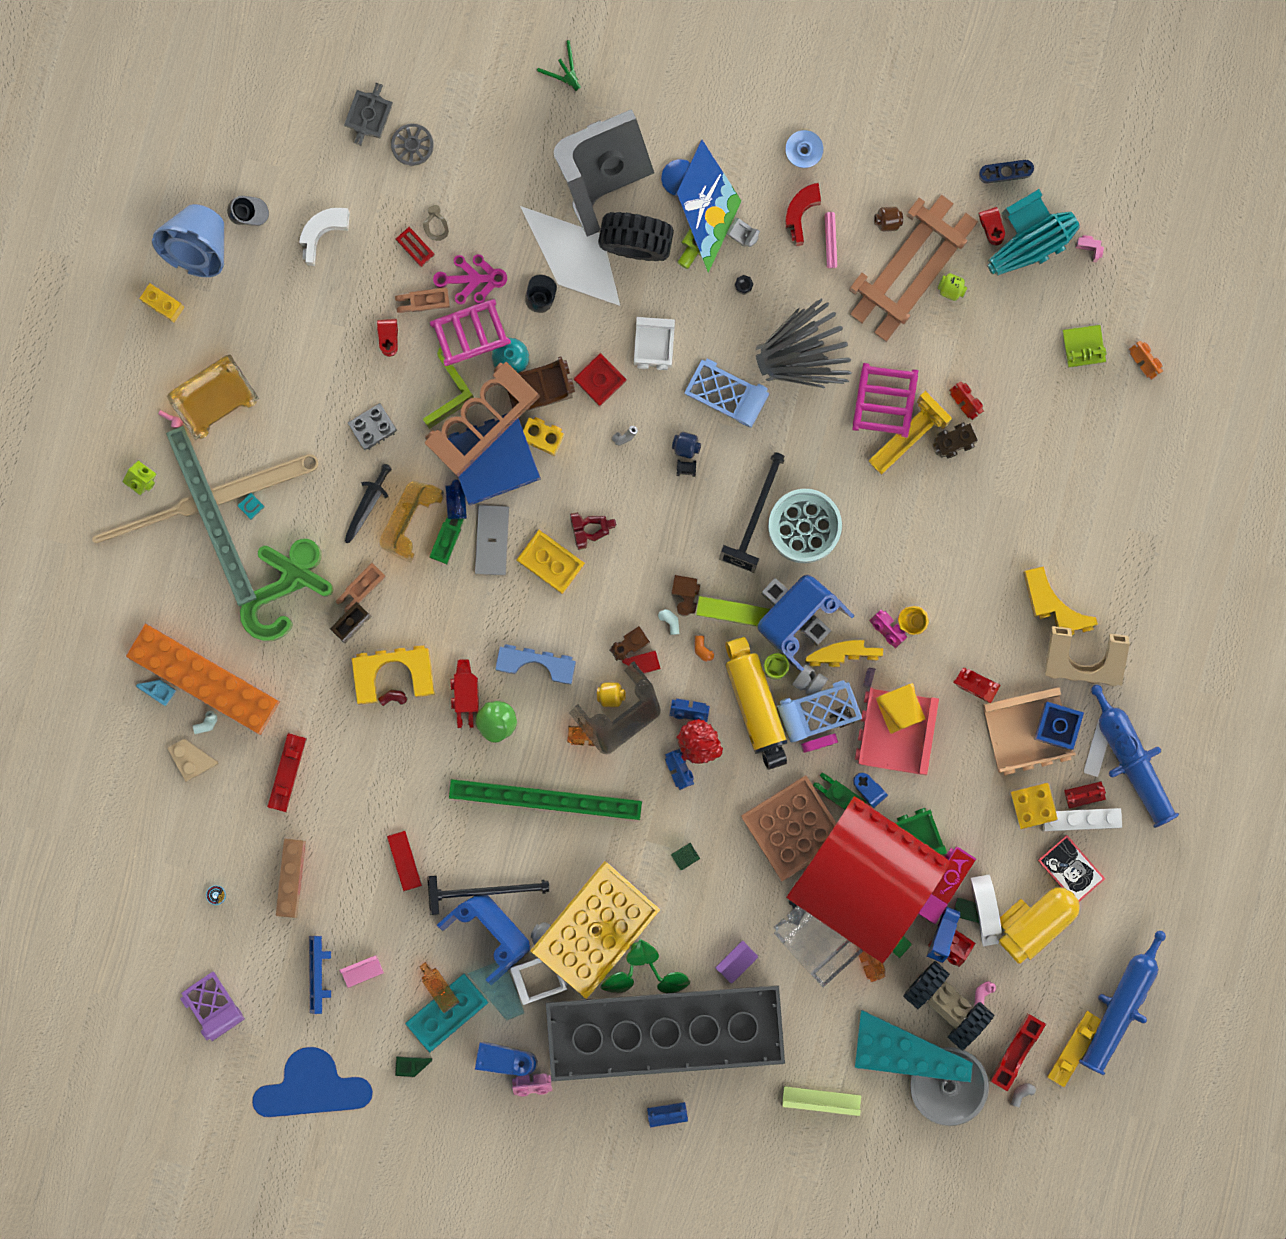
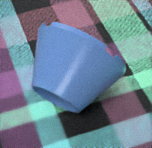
M192 204L184 208L154 232L152 245L158 255L176 269L180 266L189 270L187 274L214 277L220 274L224 267V221L212 209Z

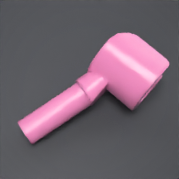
M161 410L158 414L172 421L171 427L179 428L183 425V420L179 417L170 416Z

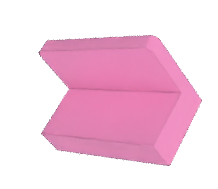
M377 955L339 970L344 977L347 988L384 973Z

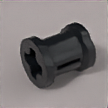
M677 459L676 476L692 475V477H696V460H693V462H683Z

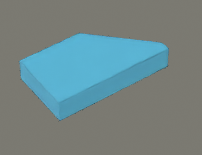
M162 680L136 685L137 688L164 706L168 704L176 692L175 689Z

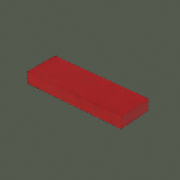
M406 831L387 836L403 892L422 886Z

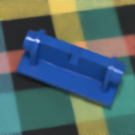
M676 698V700H672L669 716H673L676 719H700L707 722L710 706L706 705L707 703L693 701V706L688 707L689 700Z
M680 749L665 754V761L669 771L677 770V773L671 775L675 786L681 790L694 785V776L688 769L686 761L682 760Z
M685 1102L647 1108L650 1128L688 1122Z

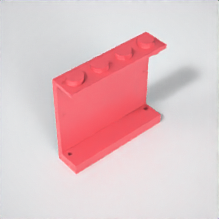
M870 687L869 692L866 691L864 696V703H867L866 711L862 710L861 722H864L863 730L859 729L858 741H861L860 749L856 748L855 760H858L859 765L927 775L939 698L916 696L926 720L890 734L876 701L877 697L889 691Z

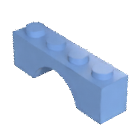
M505 644L504 647L499 649L496 671L516 674L519 668L527 663H539L550 671L553 682L572 685L576 661H573V657L561 655V658L553 657L554 654L549 652H542V655L535 654L533 649L524 648L523 651L516 650V646Z

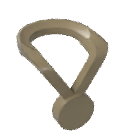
M438 205L428 208L429 216L423 223L425 233L430 239L435 241L445 239L449 233L447 221L439 214L441 210ZM434 216L441 220L445 228V232L442 235L436 236L430 232L429 222Z

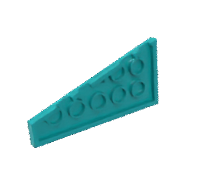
M861 1010L855 1068L971 1082L972 1062Z

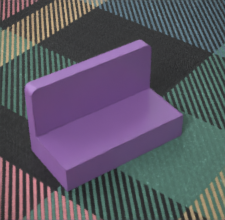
M742 940L715 968L730 983H733L758 958V955Z

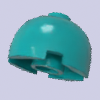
M509 338L511 340L510 344L492 350L491 359L495 368L500 363L504 364L507 362L517 373H520L529 364L528 349L522 341L516 338Z

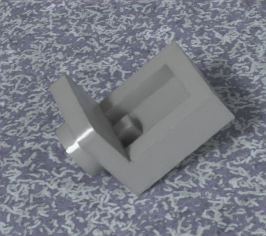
M735 218L727 235L742 246L751 247L758 241L760 231L750 227L739 218Z

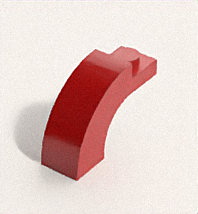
M814 183L801 189L788 206L785 227L786 229L793 228V230H790L791 240L795 241L796 246L804 245L801 223L803 214L807 209L821 205L819 183Z

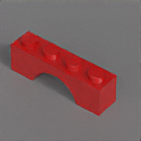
M1027 1013L990 1077V1082L1008 1092L1018 1075L1025 1057L1038 1040L1046 1023Z

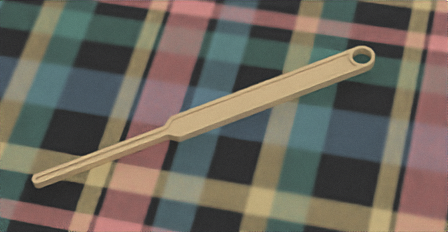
M307 454L212 488L211 491L217 505H221L250 493H255L313 472L318 468L319 462L314 455ZM308 457H312L316 461V465L312 469H307L304 466V461ZM190 496L180 500L177 507L96 535L92 538V541L98 544L179 514L188 517L199 513L193 497Z

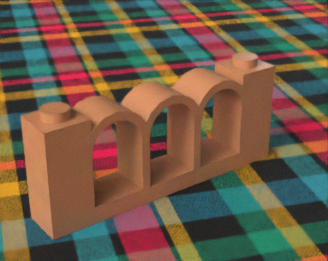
M507 362L504 364L500 363L494 369L493 377L495 379L488 380L483 384L480 390V398H471L463 404L461 417L449 418L443 424L441 432L438 429L436 431L432 430L425 437L426 441L424 443L457 477L540 397ZM492 386H502L519 402L504 418L486 401V392ZM476 404L485 406L500 421L484 437L468 422L466 417L468 409ZM456 423L466 425L480 439L465 456L449 441L447 436L450 426Z

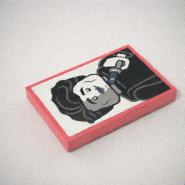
M1067 835L1037 860L1058 885L1074 893L1079 902L1105 880L1103 875Z

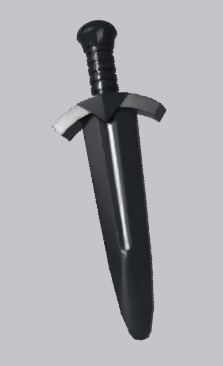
M383 464L381 466V473H379L375 483L361 482L362 486H368L351 521L345 538L346 543H350L354 539L381 494L384 495L385 499L389 497L381 485L385 477L392 471L390 465Z

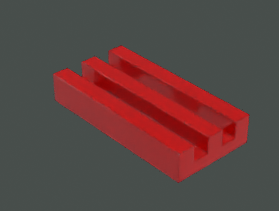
M410 226L395 239L420 267L424 266L431 257L435 256L432 250ZM408 233L428 252L427 256L407 236ZM403 237L423 258V260L420 261L417 258V256L406 246V244L401 240Z

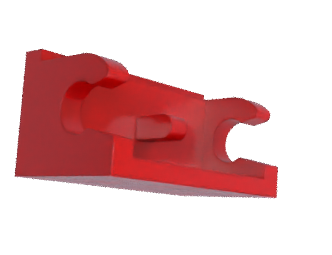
M962 668L957 678L953 681L960 689L990 704L1001 686L999 683L966 668Z

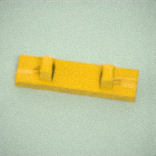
M1089 1011L1085 1012L1047 1076L1049 1079L1062 1087L1066 1086L1078 1066L1079 1060L1082 1059L1102 1019Z

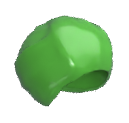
M502 701L485 703L478 711L475 721L481 735L493 743L508 738L517 726L514 709Z

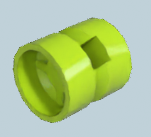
M771 654L764 662V672L771 679H781L788 672L789 661L782 654Z

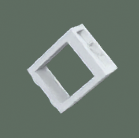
M538 958L510 968L523 1005L565 991L569 984L557 975L560 987L529 997L520 970L542 961Z

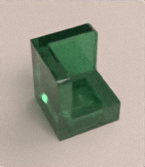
M691 842L671 854L680 870H684L700 860Z

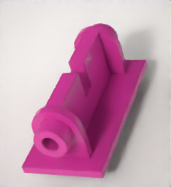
M882 609L869 620L874 629L879 631L895 649L907 638L906 632L901 630L898 624L893 628L890 626L894 620Z

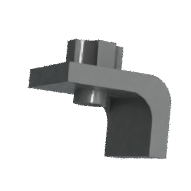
M632 109L601 122L600 120L588 125L586 129L563 138L554 149V157L564 175L573 198L574 212L587 237L600 232V226L593 210V205L597 199L655 173Z

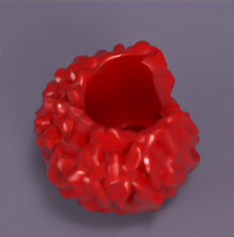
M704 720L689 721L687 725L681 727V731L676 737L682 752L681 757L684 761L689 760L695 764L708 763L721 757L723 753V747H721L717 731H714L711 724L706 723Z

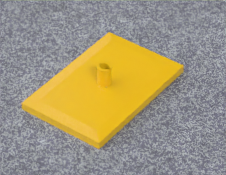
M604 861L530 952L587 999L660 909Z

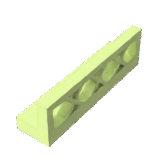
M784 1086L782 1107L860 1116L861 1095Z

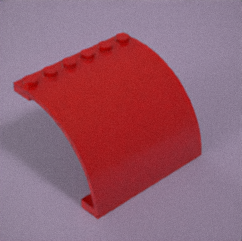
M854 796L786 898L883 964L929 899L951 861Z

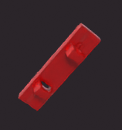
M290 733L287 734L268 808L287 813L307 738Z

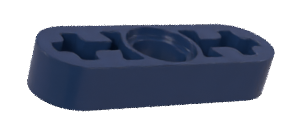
M1029 160L984 165L979 171V179L983 183L988 184L1029 178L1034 171V165ZM1014 165H1017L1016 169H1021L1023 165H1026V167L1030 169L1028 170L1027 174H1025L1024 171L1021 170L1017 172V175H1015ZM1009 167L1012 170V174L1008 177L1003 176L1001 169ZM995 168H998L997 174L999 178H996V174H992L989 179L983 176L986 170L989 173H993L996 171Z

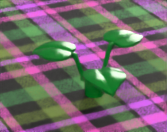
M639 939L638 942L631 945V950L626 956V961L630 964L629 973L618 972L609 976L601 984L600 988L612 993L628 991L634 985V980L631 978L634 966L645 964L650 965L657 980L660 982L657 985V989L662 993L680 992L690 984L691 980L680 972H672L661 978L653 965L659 958L658 951L649 943Z

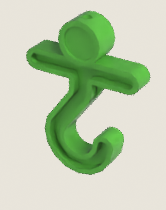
M310 539L295 541L289 551L290 559L269 546L259 548L258 557L281 572V577L278 581L254 591L257 599L241 606L240 617L242 625L252 637L262 641H276L284 637L293 626L291 619L285 616L279 617L271 625L261 624L257 616L261 606L304 587H308L324 597H328L333 593L334 588L330 582L310 571L319 565L322 558V551L314 541Z

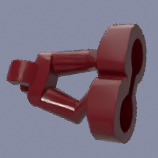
M578 512L570 514L578 550L587 548V539L595 542L609 535V529L615 528L617 525L615 519L606 520V516H588L583 520ZM590 523L601 524V529L594 534L584 531V527Z

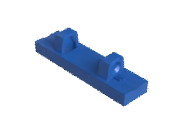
M309 936L310 1014H322V998H331V990H322V959H331V951H322V936Z

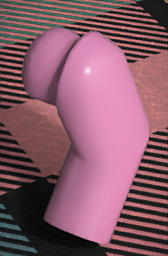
M987 981L976 988L974 1006L978 1002L984 1005L985 996L996 990L994 983Z

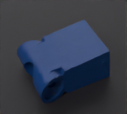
M489 1042L479 1043L475 1070L525 1076L533 1073L538 1066V1060L531 1052Z

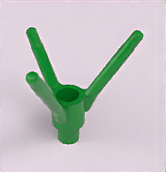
M567 40L570 72L562 59H559L558 62L566 73L565 76L562 77L537 68V72L561 80L577 91L581 88V85L577 81L579 79L576 77L570 40Z

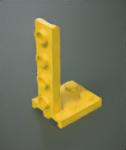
M926 390L917 400L921 411L911 420L908 438L902 437V434H896L868 461L881 475L934 425L942 429L949 425L952 417Z

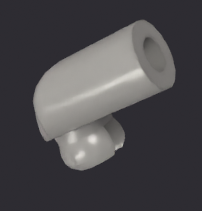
M630 426L623 436L616 432L612 437V441L615 442V445L619 446L634 438L638 429L635 426Z
M1025 1083L1017 1087L1010 1105L1020 1108L1023 1097L1035 1094V1086Z

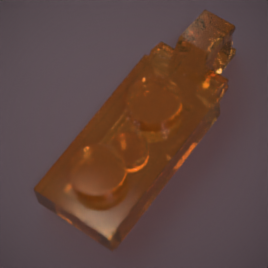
M426 962L419 966L425 975L422 977L423 984L443 1013H446L460 1003L436 968L431 970Z

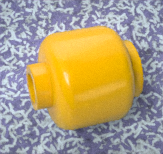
M605 682L597 689V701L603 707H619L622 701L626 699V690L622 689L621 684L618 682Z

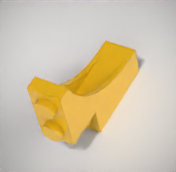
M1044 566L1023 572L1034 617L1039 616L1040 619L1051 617L1050 613H1053L1056 627L1071 628L1072 635H1075V631L1081 629L1083 633L1094 630L1093 627L1098 625L1096 617L1075 612L1056 596L1048 582Z

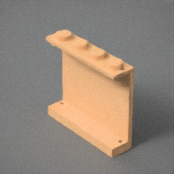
M1060 687L983 705L999 773L1004 772V775L1013 774L1015 769L1018 768L1026 771L1034 769V765L1041 763L1042 767L1053 764L1052 760L1060 759V762L1072 760L1071 756L1076 755L1073 750L1070 751L1034 740L1044 703L1050 702L1062 706Z

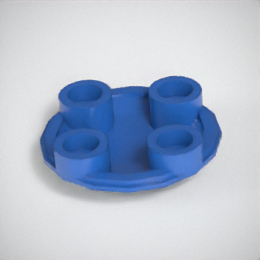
M682 159L673 160L663 169L661 176L662 185L670 194L678 197L677 191L688 170L689 161Z

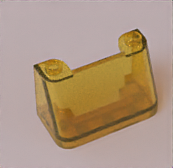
M230 354L222 357L182 383L167 395L170 404L195 440L205 438L209 434L210 425L241 405L242 407L247 406V408H250L260 399Z
M418 481L408 483L380 537L382 549L411 563L415 556L412 553L413 543L404 534L419 504L427 508L433 503L441 504L445 497L443 490Z

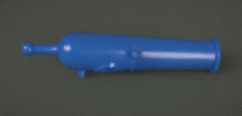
M1094 685L1091 688V692L1096 696L1102 710L1099 718V727L1120 763L1118 767L1109 772V776L1116 777L1121 773L1127 775L1155 823L1153 825L1154 828L1177 818L1179 813H1175L1150 762L1152 757L1161 753V748L1155 747L1149 751L1144 750L1125 711L1112 707L1103 695L1102 687Z
M1163 931L1155 933V939L1145 954L1136 955L1129 961L1113 997H1108L1104 994L1098 996L1099 1001L1106 1004L1107 1010L1083 1060L1080 1059L1079 1063L1101 1075H1105L1104 1069L1130 1023L1134 1020L1143 1024L1147 1022V1018L1140 1014L1138 1009L1145 1001L1147 993L1158 975L1159 968L1155 956L1161 942L1166 939Z

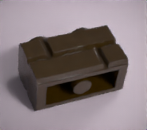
M356 602L330 630L343 643H346L364 625V622H367L372 616Z

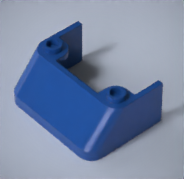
M811 575L802 576L758 624L759 632L780 654L788 659L790 664L800 671H803L804 668L793 658L799 650V641L794 635L812 615L821 608L822 611L828 614L834 613L839 609L850 618L854 617V614L832 592Z
M488 895L473 896L458 905L437 926L444 931L456 919L467 923L475 917L483 923L501 944L494 952V960L500 967L485 979L492 986L529 952L530 942Z

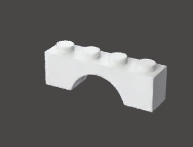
M1121 808L1056 811L1058 820L1042 824V832L1122 828Z

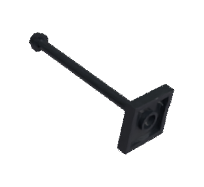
M774 452L771 455L772 465L739 549L723 545L719 560L755 573L760 558L747 554L746 550L779 465L784 464L785 456L783 454Z
M437 875L427 877L430 915L439 914V901H442L443 898L542 891V894L549 892V881L544 879L541 880V883L441 891L437 887Z

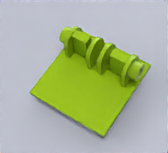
M1101 325L1063 330L1068 368L1106 362L1105 355H1107L1103 344Z

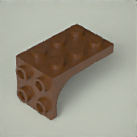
M562 356L558 357V360L553 363L518 373L540 396L526 411L573 398L572 393L575 392L572 378L568 379L567 377L570 374L567 360L563 361ZM508 392L513 409L519 402Z

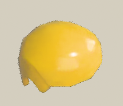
M918 606L905 607L900 612L898 623L901 630L910 635H918L927 629L929 619L924 609Z

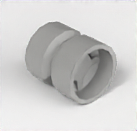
M806 664L804 670L800 672L792 685L799 690H806V694L811 695L820 692L828 678L820 673L815 674V670Z

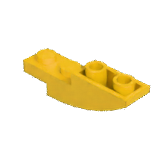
M864 640L843 641L813 652L805 658V663L815 667L821 666V663H828V667H840V664H844L845 656H848V660H859V657H867V660L877 661L879 657H883V648H864Z

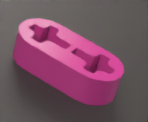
M836 733L802 743L803 753L838 743Z

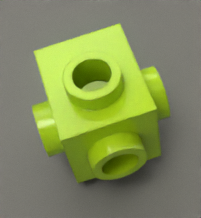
M138 460L128 469L122 482L139 495H142L146 490L149 492L155 485L154 479L157 474Z

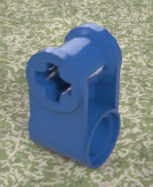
M858 773L853 779L854 786L873 808L888 796L881 786L868 774ZM859 777H866V786L858 785V783L860 782L858 779Z

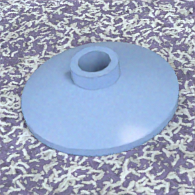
M808 130L795 132L786 143L787 158L793 165L800 168H809L816 165L823 155V143L820 137ZM806 148L808 152L803 154L801 149Z

